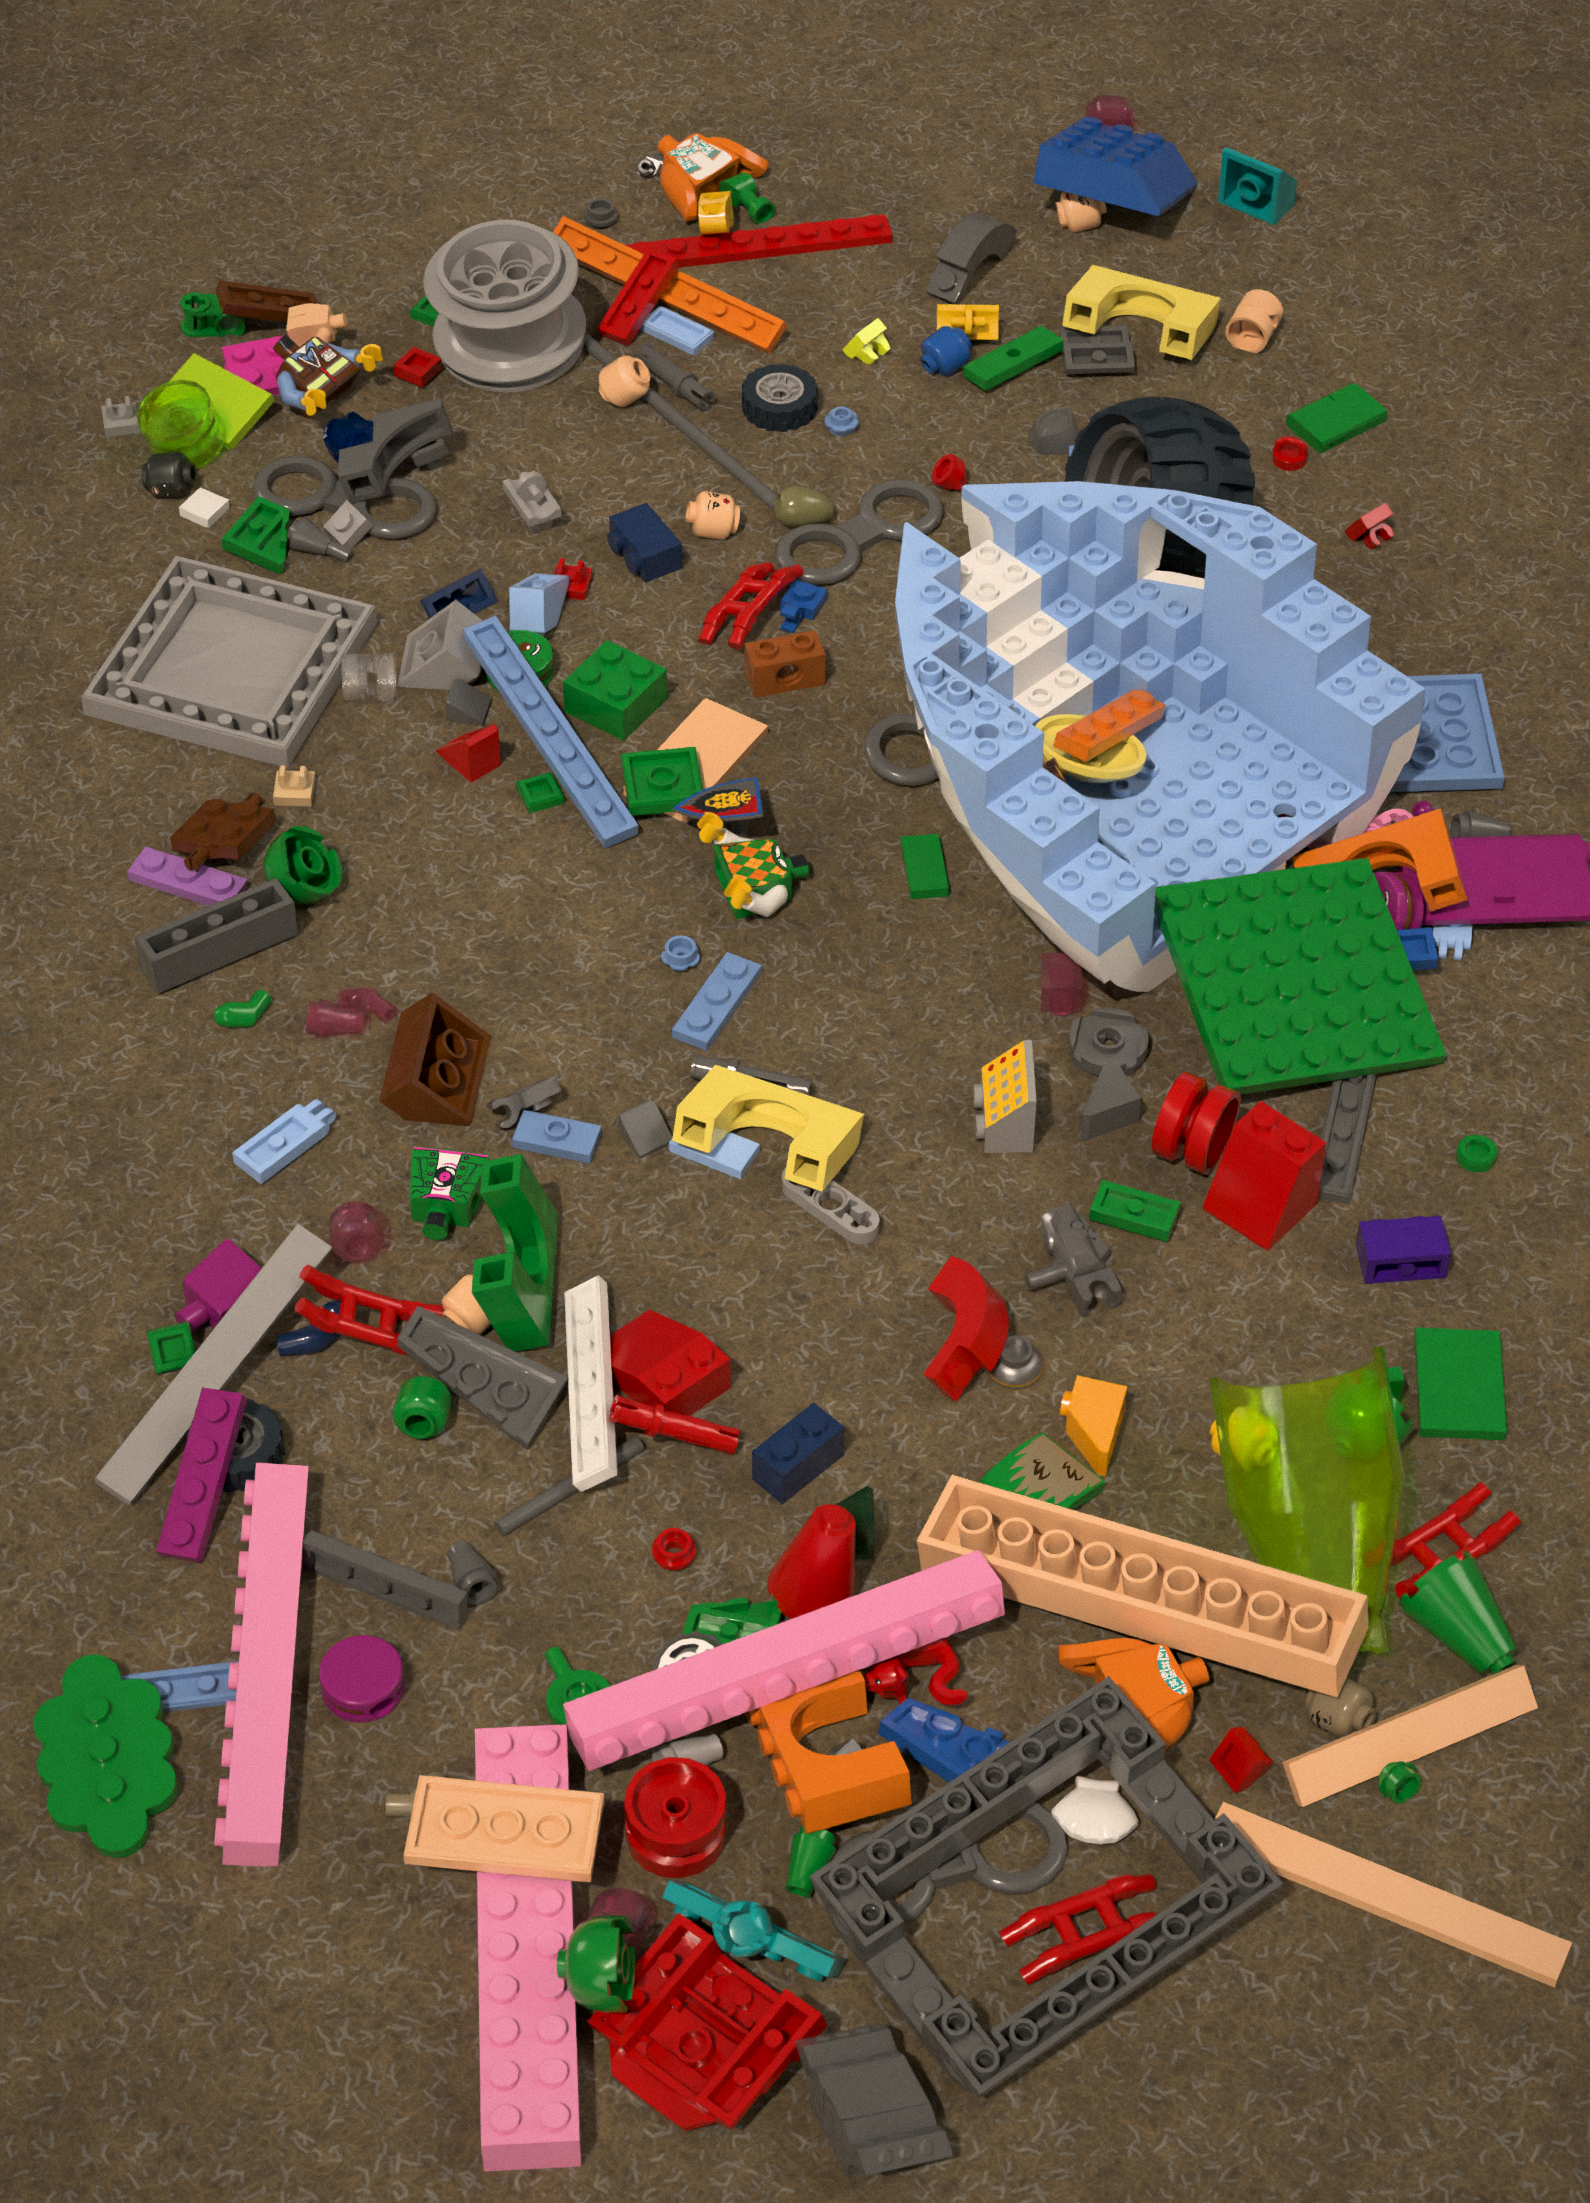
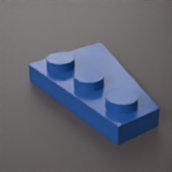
M907 1698L880 1721L878 1729L879 1735L889 1742L895 1741L899 1749L948 1783L1009 1743V1741L1002 1739L1003 1732L987 1727L985 1732L961 1724L960 1718L957 1715L911 1698Z

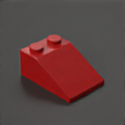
M647 1310L610 1335L612 1382L633 1401L648 1405L657 1402L663 1404L666 1410L690 1416L731 1388L730 1358L703 1333L655 1311Z

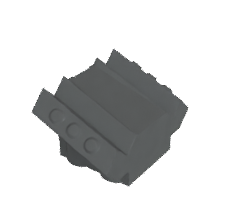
M879 2023L795 2040L809 2083L811 2109L847 2178L855 2174L867 2176L953 2156L945 2130L937 2125L931 2103L905 2056L896 2050L891 2031L888 2027Z

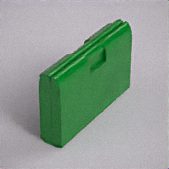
M1350 383L1287 414L1285 421L1293 432L1322 454L1386 422L1388 412L1386 408L1358 384Z

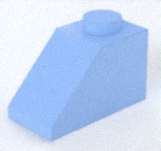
M535 573L509 587L510 631L528 630L544 636L545 632L556 627L569 585V576Z

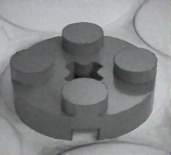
M1111 1007L1097 1008L1091 1011V1016L1085 1017L1082 1020L1080 1016L1072 1023L1069 1030L1068 1050L1073 1058L1075 1067L1099 1076L1106 1058L1110 1057L1117 1061L1126 1076H1130L1145 1061L1148 1051V1031L1145 1026L1142 1029L1136 1023V1017L1130 1012ZM1106 1039H1112L1114 1045L1107 1046L1101 1043H1104Z

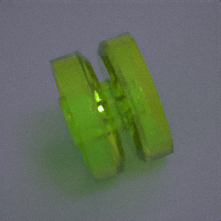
M183 379L168 381L154 388L144 397L137 410V424L153 454L182 452L187 456L190 463L195 464L197 469L208 464L216 457L225 442L226 429L206 389L194 381Z

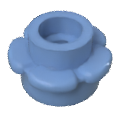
M843 406L829 411L828 415L824 418V424L828 427L829 432L837 436H846L853 433L859 423L857 414Z
M679 935L670 938L666 942L665 951L662 952L661 959L665 965H670L672 970L685 971L689 966L694 967L698 964L700 955L697 953L698 948L693 939Z

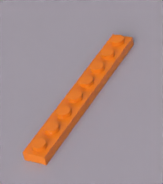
M564 216L553 231V233L569 244L576 255L578 264L622 285H625L644 255ZM678 270L658 299V302L769 355L787 328L784 320Z

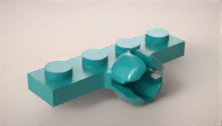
M669 1880L662 1898L675 1904L673 1912L676 1914L680 1913L687 1919L695 1922L699 1921L700 1916L713 1922V1935L717 1945L722 1951L731 1952L733 1957L745 1958L759 1953L769 1959L780 1962L784 1956L798 1963L797 1972L822 1982L824 1976L827 1978L838 1977L847 1960L832 1951L771 1923V1918L767 1911L757 1902L749 1900L727 1902L684 1880Z

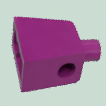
M227 1238L184 1278L182 1283L187 1305L175 1313L177 1323L188 1321L191 1333L206 1322L214 1329L262 1268Z

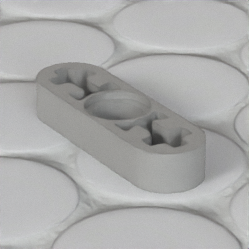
M786 1168L783 1170L782 1191L786 1197L854 1244H868L877 1238L880 1218L872 1207L833 1180L823 1191H819L798 1183L794 1185L792 1181L784 1179ZM825 1199H835L842 1205L837 1209L827 1210L819 1204ZM854 1221L858 1224H863L866 1221L868 1222V1227L860 1225L855 1228Z

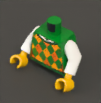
M706 812L697 823L701 829L699 832L701 841L711 843L714 839V871L735 920L754 913L764 917L771 916L786 901L792 899V880L809 876L805 855L800 854L784 858L776 840H753L739 837L723 828V822L720 817L712 812Z

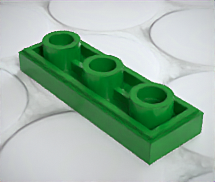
M1041 325L964 365L963 376L987 391L1061 352L1064 340Z

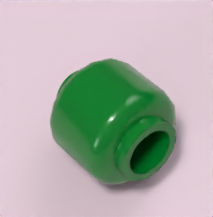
M414 1376L406 1380L398 1389L392 1415L395 1425L402 1433L411 1438L430 1439L439 1435L446 1427L452 1403L450 1391L444 1383L432 1377Z

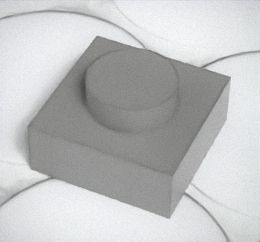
M346 500L323 527L339 543L351 549L370 530L373 524L354 505Z

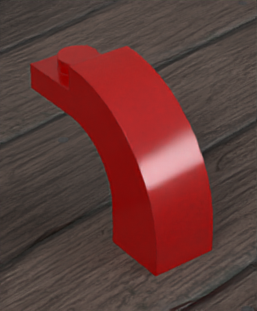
M950 1256L928 1290L949 1311L956 1314L955 1324L949 1338L923 1375L944 1396L957 1402L980 1368L992 1372L1006 1343L1009 1317L1006 1304L995 1288L971 1264Z

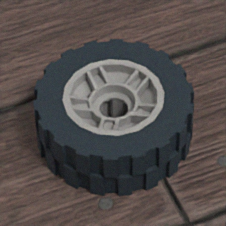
M770 364L766 367L755 369L753 373L750 372L747 375V379L742 383V412L750 423L755 424V427L767 429V431L771 432L794 431L801 426L809 424V421L813 420L818 411V384H816V379L810 376L809 372L805 369H799L798 366Z

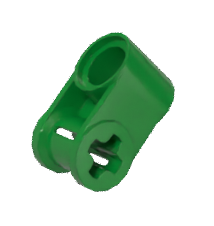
M194 292L184 295L180 300V308L184 316L180 329L188 337H225V335H236V337H239L245 331V317L222 314L216 294ZM195 302L197 303V308H196V309L194 308V303H195ZM194 321H197L196 329L194 328Z

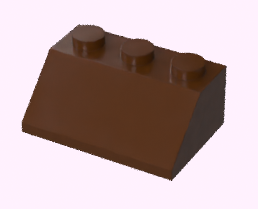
M434 993L429 994L401 1012L379 1102L404 1120L470 1126L491 1035Z

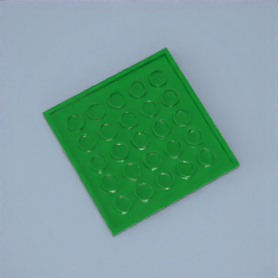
M1368 858L1156 887L1154 912L1219 1085L1236 1090L1241 1095L1443 1063L1447 1054Z

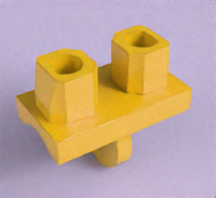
M937 304V330L942 326H950L953 329L958 327L967 335L969 340H998L999 305Z

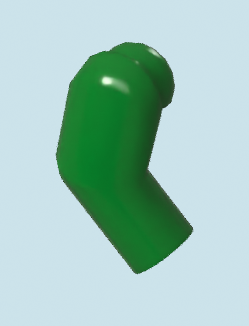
M256 990L247 1002H227L219 1005L214 1011V1020L219 1026L228 1028L252 1027L270 1006L272 999L267 992Z

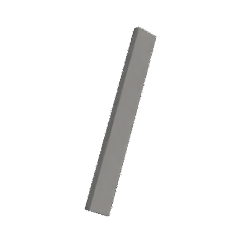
M297 1224L95 1477L97 1485L129 1506L133 1504L187 1436L188 1429L192 1425L202 1387L223 1390L307 1284L300 1279L301 1270L308 1264L318 1269L331 1253L332 1246L301 1225Z

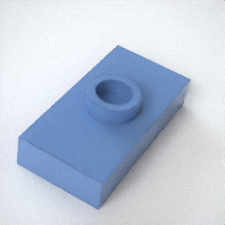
M523 1110L512 1138V1148L591 1163L602 1134L601 1125Z

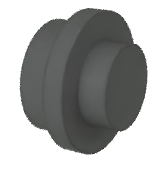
M605 198L591 200L584 211L585 221L594 227L610 226L616 222L618 217L617 210L612 201Z

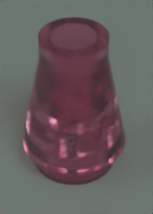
M322 998L319 999V1002L309 1001L306 1032L315 1033V1037L346 1034L362 1035L364 1011L354 1010Z

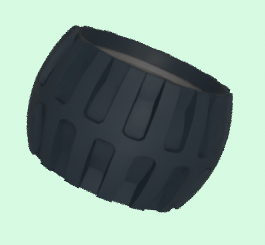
M1142 397L1116 403L1095 413L1090 418V423L1078 433L1072 454L1068 456L1065 467V482L1082 481L1177 490L1253 506L1255 474L1252 473L1249 448L1239 436L1240 431L1228 420L1214 411L1190 401L1170 397ZM1166 529L1161 561L1156 570L1170 571L1205 579L1206 554L1169 529Z

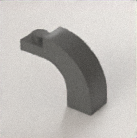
M974 212L964 217L952 229L939 249L936 257L940 262L926 292L949 303L958 305L980 263L989 255L1003 260L1017 230L1008 223L980 212Z

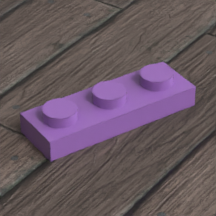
M146 846L127 871L128 880L207 906L230 898L249 888L248 879L205 865H201L197 871H190L184 864L185 859Z

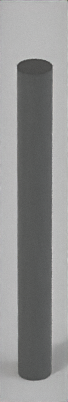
M637 1436L616 1447L617 1467L644 1451V1445ZM572 1475L495 1521V1528L504 1537L578 1492L579 1490L573 1485Z

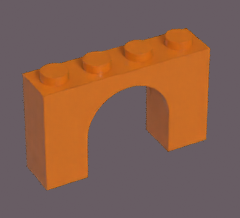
M1441 808L1292 856L1295 868L1368 858L1372 870L1392 865L1407 867L1417 873L1420 887L1430 912L1468 900L1451 835Z
M860 1670L745 1712L749 1725H757L759 1729L757 1730V1738L763 1756L771 1755L772 1757L771 1770L776 1785L778 1787L785 1786L787 1790L785 1791V1801L789 1814L792 1818L799 1817L806 1834L912 1805L909 1770L895 1741L842 1755L815 1753L799 1744V1741L814 1729L868 1714L865 1680Z

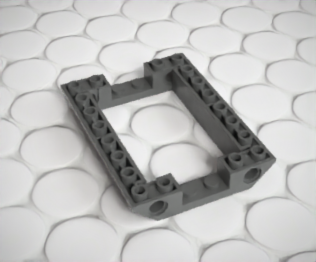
M1109 1676L810 1875V1880L844 1943L948 2076L955 2083L978 2098L990 2092L1283 1887V1882L1226 1814L1223 1813L1216 1819H1213L1164 1761L1166 1743ZM1099 1759L1202 1884L992 2028L988 2037L978 2024V2015L962 1994L952 1999L905 1939L904 1920L888 1900Z

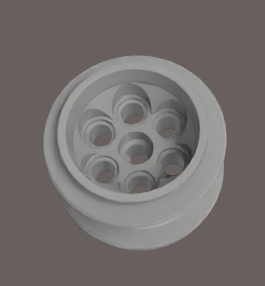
M494 220L471 226L459 232L434 253L426 266L423 285L429 303L439 313L433 327L435 350L439 357L442 358L445 368L454 377L479 389L513 393L528 391L546 385L562 376L574 365L583 350L586 318L580 302L572 294L577 283L579 268L576 255L565 240L547 229L528 222Z

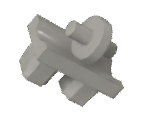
M535 470L529 473L522 472L517 480L506 479L502 481L503 490L533 533L551 529L552 520L562 517L561 507L547 489V482L539 472H535Z

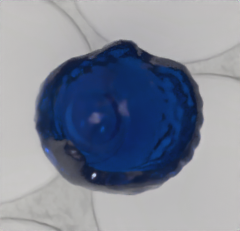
M354 411L349 412L342 418H331L324 427L323 441L335 462L339 464V450L373 442L374 422L363 418Z

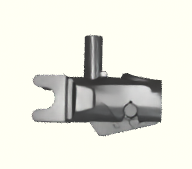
M1072 1205L1060 1206L1044 1214L1041 1217L1044 1227L1040 1228L1043 1236L1046 1252L1052 1254L1055 1260L1053 1261V1266L1025 1274L1024 1279L1027 1288L1031 1290L1065 1279L1071 1290L1070 1297L1083 1318L1090 1315V1310L1087 1307L1093 1297L1104 1299L1110 1308L1119 1307L1122 1297L1121 1286L1112 1269L1105 1268L1102 1262L1108 1253L1107 1245L1090 1228V1225L1076 1212Z

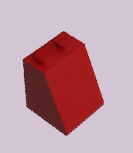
M1260 1101L1235 1124L1202 1209L1266 1251H1269L1318 1204L1327 1142Z

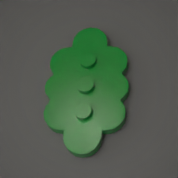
M98 1654L86 1655L76 1659L67 1667L62 1677L63 1695L47 1700L38 1708L34 1716L33 1729L40 1746L43 1747L37 1758L36 1768L42 1783L50 1789L47 1795V1809L53 1823L60 1829L71 1833L88 1831L94 1848L102 1855L122 1858L136 1853L145 1845L149 1837L150 1824L148 1817L165 1811L176 1798L178 1780L172 1765L168 1763L174 1751V1741L169 1728L160 1721L163 1715V1703L154 1685L149 1681L139 1678L122 1680L117 1665L111 1659Z

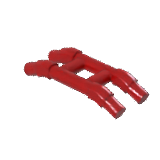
M764 562L744 569L737 582L718 604L714 605L706 614L698 642L711 646L717 631L720 630L727 615H736L737 617L733 624L734 629L729 638L728 645L731 648L740 650L746 635L750 633L752 625L756 622V618L781 589H784L786 585L803 576V568L795 564L790 567H782L774 572L773 565L770 562ZM770 576L769 581L763 580L765 577ZM745 593L757 594L751 602L739 601Z
M309 1264L300 1272V1279L313 1286L315 1291L324 1297L336 1301L340 1299L341 1304L339 1314L328 1311L322 1306L319 1307L303 1297L295 1305L296 1313L309 1320L311 1325L321 1331L331 1334L335 1332L392 1349V1352L408 1355L397 1344V1338L401 1333H395L397 1319L408 1322L417 1306L423 1307L441 1317V1314L444 1312L442 1305L423 1304V1302L405 1299L399 1300L345 1284L344 1281L333 1278L327 1273L324 1274ZM357 1305L381 1312L379 1328L355 1321Z
M1480 1481L1468 1493L1463 1494L1454 1503L1449 1505L1445 1511L1401 1539L1398 1538L1392 1543L1384 1545L1382 1549L1368 1553L1366 1555V1563L1369 1568L1375 1570L1383 1566L1390 1567L1407 1559L1409 1554H1412L1426 1569L1412 1575L1409 1579L1398 1582L1395 1586V1592L1399 1598L1405 1592L1411 1597L1419 1591L1414 1583L1433 1567L1445 1560H1441L1426 1543L1444 1533L1460 1548L1448 1557L1455 1554L1461 1561L1463 1551L1467 1550L1476 1560L1483 1554H1488L1496 1549L1522 1522L1514 1512L1509 1510L1496 1523H1492L1474 1539L1460 1524L1477 1511L1476 1508L1492 1495L1488 1487Z
M1151 1874L1116 1876L1106 1880L1104 1884L1047 1906L1041 1905L1019 1916L1018 1920L1000 1930L999 1933L1003 1941L1010 1947L1023 1938L1031 1937L1037 1932L1050 1927V1924H1053L1063 1942L1039 1954L1037 1959L1019 1969L1025 1982L1031 1985L1047 1974L1051 1975L1061 1968L1071 1965V1962L1111 1947L1159 1914L1153 1912L1139 1913L1123 1921L1113 1903L1121 1899L1131 1898L1136 1894L1153 1892L1155 1889L1154 1877ZM1095 1907L1106 1928L1081 1938L1071 1916Z

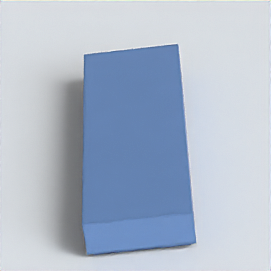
M230 1662L121 1675L122 1680L139 1678L149 1681L154 1685L161 1697L163 1712L226 1705L227 1700L236 1701L237 1690H228Z

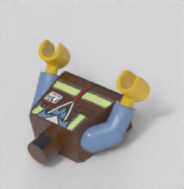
M286 334L273 347V350L283 359L275 376L282 401L286 405L296 407L307 419L312 418L320 410L325 409L329 403L350 388L360 371L359 367L363 366L365 371L372 372L376 368L375 361L381 362L383 360L381 349L376 344H368L361 350L345 349L326 343L319 337H312L299 347Z

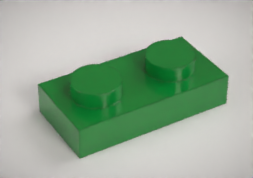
M1102 1180L1090 1208L1089 1220L1168 1242L1180 1213L1181 1202Z

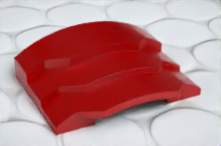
M680 1913L677 1914L635 1964L632 2000H622L628 2007L627 2013L596 2011L587 2021L598 2034L609 2042L613 2078L684 2131L716 2122L732 2130L759 2096L766 2094L792 2061L797 2063L800 2060L795 2040L820 2035L827 2027L825 2019L819 2011L786 1988L781 1994H778L722 1954L713 1936Z

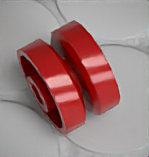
M1183 1072L1175 1080L1161 1107L1152 1136V1153L1169 1161H1176L1184 1154L1187 1168L1205 1175L1210 1174L1226 1149L1240 1110V1092L1223 1085H1216L1209 1091L1205 1078L1189 1072Z
M667 1757L650 1762L635 1773L626 1788L624 1803L626 1842L635 1861L644 1870L665 1878H685L702 1873L715 1863L725 1847L726 1793L720 1778L707 1765L690 1758Z

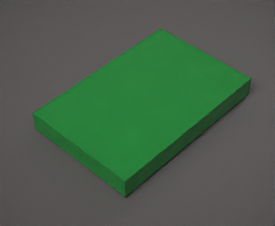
M1415 1327L1414 1347L1419 1437L1505 1440L1507 1427L1500 1331Z

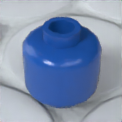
M942 326L922 342L921 352L923 356L920 358L921 364L931 375L938 372L945 377L951 376L969 362L972 344L960 328L955 327L953 329L950 326Z

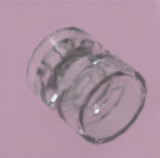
M374 653L371 659H367L364 654H342L344 702L366 701L368 696H372L375 701H397L395 653ZM369 672L377 673L378 682L369 683Z

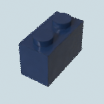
M647 502L609 517L610 532L607 534L609 547L614 553L619 552L624 557L630 573H637L647 583L683 568L682 543Z
M813 1402L752 1451V1480L783 1505L844 1456V1426Z

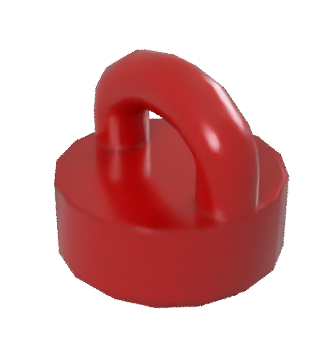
M1284 436L1278 438L1274 443L1272 462L1279 469L1285 471L1300 470L1307 463L1308 448L1306 443L1295 437Z
M947 454L941 457L932 472L933 483L945 491L951 489L962 491V486L967 485L964 461L954 454Z

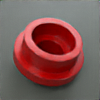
M680 1528L666 1529L659 1534L653 1543V1559L660 1567L667 1570L684 1569L695 1559L696 1544L686 1531ZM671 1548H678L681 1550L678 1553L667 1552Z

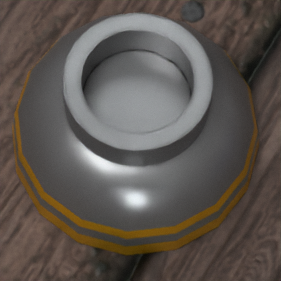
M1014 1335L1007 1337L1002 1354L992 1372L987 1370L985 1372L990 1381L1001 1389L1021 1391L1035 1386L1041 1380L1045 1368L1043 1358L1035 1346L1026 1338Z

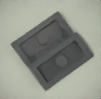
M1128 325L1101 326L1095 334L1068 327L1059 328V337L1064 340L1061 354L1066 374L1135 371L1132 341H1129Z

